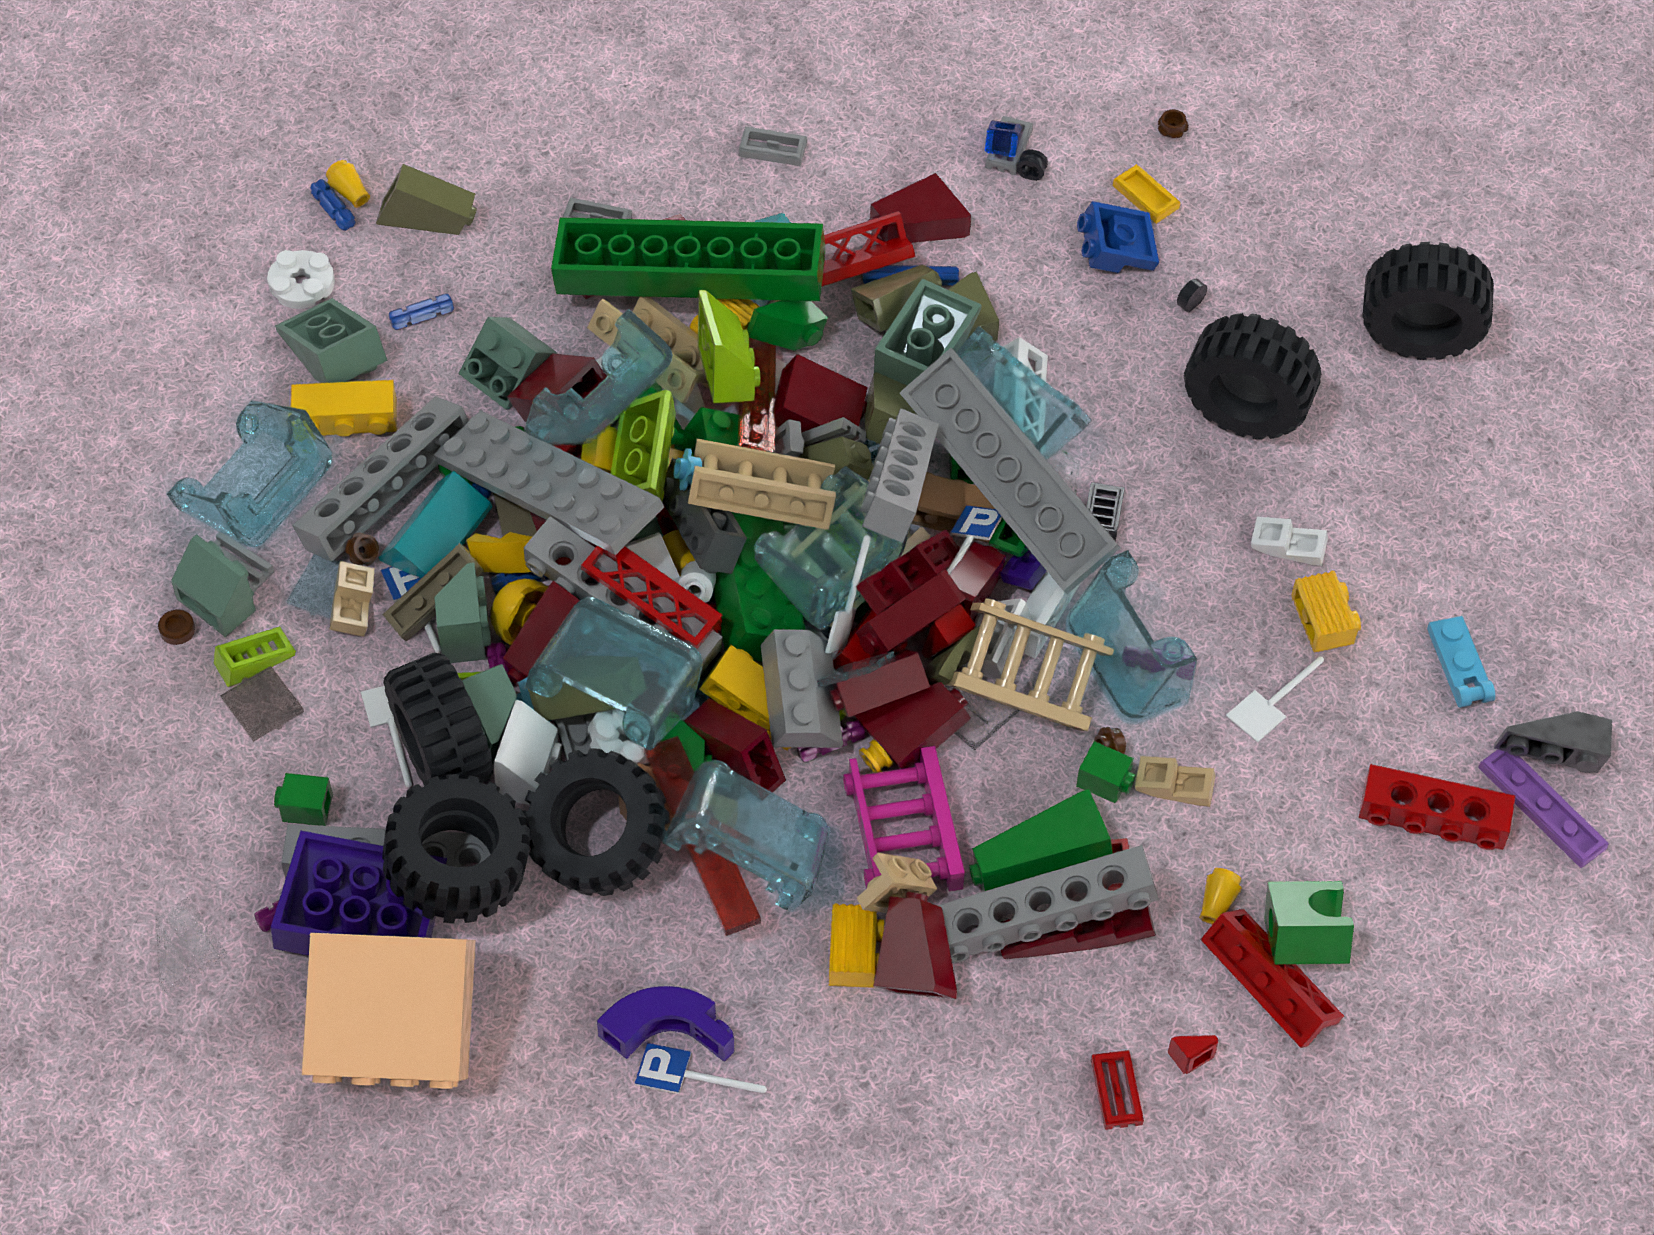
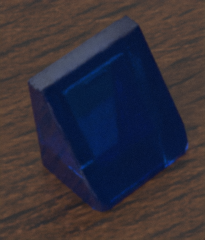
M992 120L987 129L985 152L1014 157L1017 153L1022 126L1020 124Z

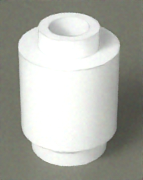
M692 561L683 568L678 584L706 603L712 596L716 583V573H708L700 569L696 561Z

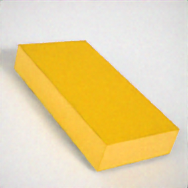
M1137 164L1113 179L1112 186L1138 209L1149 212L1151 220L1156 224L1180 208V201Z

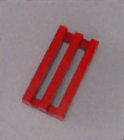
M1130 1051L1093 1054L1091 1056V1063L1105 1130L1112 1129L1113 1126H1120V1128L1128 1127V1124H1135V1126L1143 1125L1144 1118ZM1122 1060L1133 1114H1126L1115 1061ZM1107 1062L1117 1116H1112L1102 1068V1063Z

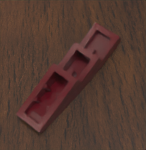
M944 530L916 545L909 552L893 560L880 571L865 578L855 587L875 614L878 615L945 569L948 570L960 547L947 530Z
M1147 906L1139 910L1127 909L1114 913L1112 917L1106 920L1098 921L1093 919L1079 923L1075 928L1068 931L1055 930L1045 933L1034 941L1011 943L1001 950L1003 959L1092 950L1156 936L1150 907ZM1008 919V920H1005V921H1001V923L1008 922V921H1010L1011 919Z

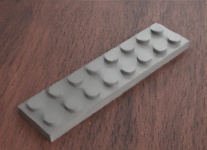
M952 348L947 350L900 392L901 396L917 415L939 424L936 438L1066 594L1071 592L1121 549Z
M481 410L433 454L439 465L455 471L458 475L546 520L551 516L579 537L614 555L664 508L659 497Z

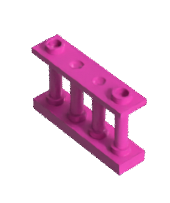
M935 746L921 748L920 762L915 763L914 767L860 775L857 759H849V773L843 774V782L846 796L853 795L868 869H864L866 889L867 884L873 878L881 875L873 861V857L878 852L931 844L932 848L938 847L940 857L936 858V862L926 863L931 870V877L939 876L940 880L946 879L949 892L963 890L965 871ZM917 781L918 785L924 784L926 794H922V798L867 806L863 789ZM924 813L925 816L931 815L933 825L929 826V830L874 838L870 821Z

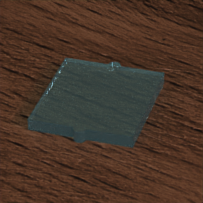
M314 554L290 594L287 604L309 611L311 616L318 614L330 619L338 566L340 561L343 560H333L331 562Z
M891 651L842 665L817 680L818 686L823 687L872 673L894 659V652Z

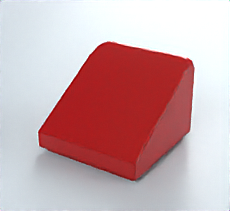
M1216 1035L1176 1036L1170 1040L1168 1054L1183 1074H1188L1215 1057L1219 1039Z

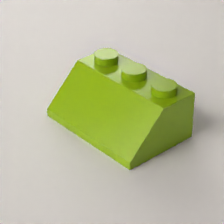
M699 290L698 351L713 403L754 401L755 387H760V370L758 366H754V350L749 348L747 329L742 330L739 317L708 291Z
M668 390L622 404L610 473L659 497L661 502L664 498L663 489L666 470L669 466L671 439L674 434L676 414L672 393Z

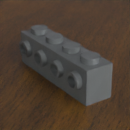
M672 458L665 477L664 498L662 501L699 568L713 574L717 572L732 574L747 537L732 512L688 504L691 485L688 484L685 491L680 490V481L674 478V465L677 459Z

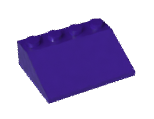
M300 830L271 925L273 948L309 956L310 933L432 938L436 916H434L433 920L423 917L422 910L419 908L412 911L403 904V895L400 897L395 896L390 888L391 880L389 881L385 878L383 871V846ZM430 855L436 861L447 865V858Z

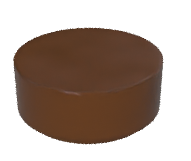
M175 609L166 612L160 618L158 629L161 638L166 643L180 645L193 637L195 624L188 612Z

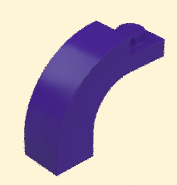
M658 986L636 991L617 1001L597 1020L598 1037L626 1059L649 1037L667 1031L681 1032L693 1037L723 1062L735 1052L734 1033L731 1028L722 1020L717 1019L714 1021L716 1019L715 1002L698 992L686 988Z

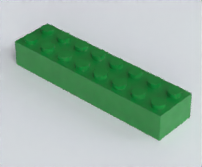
M560 217L551 272L556 294L699 298V290H706L716 299L820 301L826 252L823 224Z
M700 407L684 429L694 436L691 456H694L697 439L768 452L762 422L759 418ZM732 512L747 539L732 574L716 573V583L713 592L717 611L722 614L721 633L725 651L732 645L737 649L748 652L754 661L762 662L761 644L774 629H806L792 563H789L780 572L775 568L785 558L780 552L788 546L783 521Z

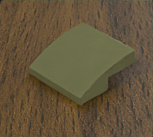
M980 626L943 649L924 670L929 685L942 682L943 685L949 683L953 678L954 671L969 662Z

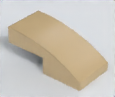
M340 561L333 595L329 630L364 637L368 626L369 602L373 594L375 568Z
M1140 756L1135 789L1157 798L1210 807L1216 776L1214 768L1178 766L1176 758Z

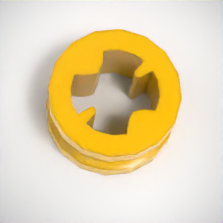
M874 739L869 742V748L865 749L862 747L859 750L861 758L873 773L882 772L883 767L889 768L893 765L886 751Z

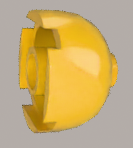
M517 579L509 582L499 591L490 610V620L496 634L510 646L512 645L521 630L520 628L524 626L548 588L547 585L534 579Z

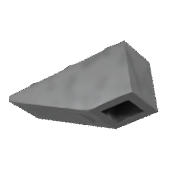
M1576 711L1507 726L1494 743V749L1506 751L1514 756L1523 755L1539 759L1547 764H1560L1576 768L1580 772L1598 773L1611 757L1612 719Z

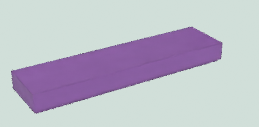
M1497 749L1480 762L1478 768L1503 793L1516 795L1515 804L1580 868L1584 867L1608 848L1609 843L1520 756H1514L1506 751Z

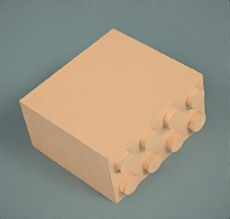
M310 933L302 1075H313L312 1083L342 1082V1077H352L351 1084L354 1085L380 1084L381 1078L391 1079L390 1086L414 1087V1085H419V1080H430L429 1088L452 1089L453 1087H458L459 1081L468 1079L476 940Z

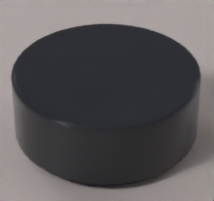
M1197 278L1190 280L1180 291L1177 297V305L1186 312L1192 311L1204 299L1208 289L1207 285Z

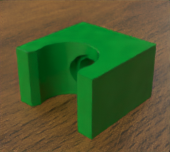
M1342 881L1267 882L1264 922L1274 964H1350L1354 923L1351 917L1341 916L1344 894Z

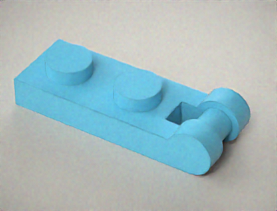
M1463 616L1429 622L1427 630L1457 706L1459 708L1471 706L1473 701L1481 700L1482 703L1494 701L1496 697L1494 685L1488 680ZM1474 683L1475 687L1469 688L1465 684Z

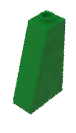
M1090 789L1083 790L972 848L974 864L969 865V871L974 886L981 885L983 892L1113 854L1110 835Z

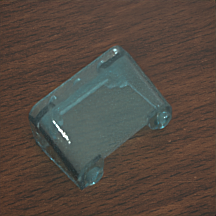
M628 309L617 319L615 326L618 331L614 343L602 356L601 366L607 377L584 399L572 388L564 394L557 395L552 394L545 387L533 399L524 430L530 436L553 446L593 442L668 370L673 356L671 348Z
M978 326L956 353L1046 460H1048L1084 431L1092 421L1091 418L1078 404L1054 389Z
M251 400L241 411L236 422V430L243 441L241 447L204 487L197 479L186 477L180 479L167 492V496L174 506L183 513L217 532L225 534L241 545L255 548L265 543L324 476L331 466L332 452L306 410Z
M846 466L836 475H829L821 486L823 490L836 492L829 530L797 524L784 537L776 531H772L769 534L764 533L754 545L755 561L804 618L819 630H824L834 621L836 611L845 609L849 591L853 585L852 580L864 536H870L871 540L859 583L883 569L893 560L901 557L908 536L907 532L903 543L862 527L866 513L861 512L860 508L864 501L869 481ZM858 590L854 602L861 596Z
M1129 550L1106 560L1068 613L1065 629L1067 633L1082 638L1084 633L1104 638V645L1114 649L1112 656L1096 655L1091 674L1120 720L1127 724L1136 725L1189 703L1198 659L1189 645L1178 637H1166L1155 642L1125 595L1126 588L1136 582L1139 571L1136 561ZM1075 646L1081 656L1083 649Z
M589 596L582 598L570 610L530 669L525 688L544 697H554L561 691L563 684L566 683L624 712L622 727L626 736L634 743L651 751L692 709L703 667V660L701 654L692 645L597 598Z
M712 760L702 763L695 770L662 843L676 851H679L683 844L696 845L694 851L699 854L706 848L768 881L769 883L765 890L771 893L777 890L779 894L775 904L789 912H793L811 896L815 888L831 830L822 816L816 813H808L732 771L724 762Z

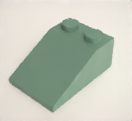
M922 278L875 348L874 373L878 372L908 386L950 348L959 355L981 311L982 305Z
M333 298L275 325L278 334L314 379L320 383L348 382L360 374L374 371L378 365L388 361L376 326Z

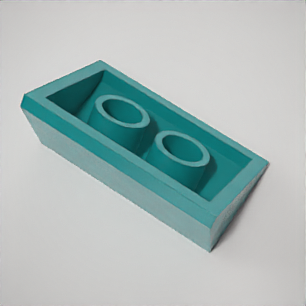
M453 471L435 484L378 559L387 565L422 578L459 543L465 544L466 539L472 535L493 506L489 500Z

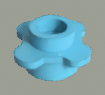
M689 448L685 449L683 458H677L674 465V478L679 479V487L683 491L687 489L688 484L691 485L694 467H702L701 458L691 456L692 450Z

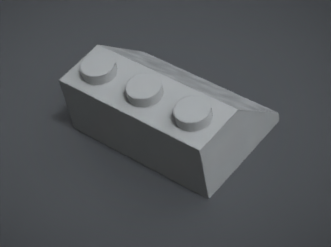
M774 629L761 644L773 747L843 746L839 711L835 710L829 691L834 690L831 680L835 679L832 653H825L828 641L809 630Z

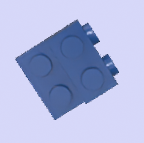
M1092 201L1085 212L1080 214L1077 221V230L1084 233L1085 238L1081 252L1083 257L1088 258L1090 268L1119 273L1124 265L1154 271L1159 264L1149 212Z

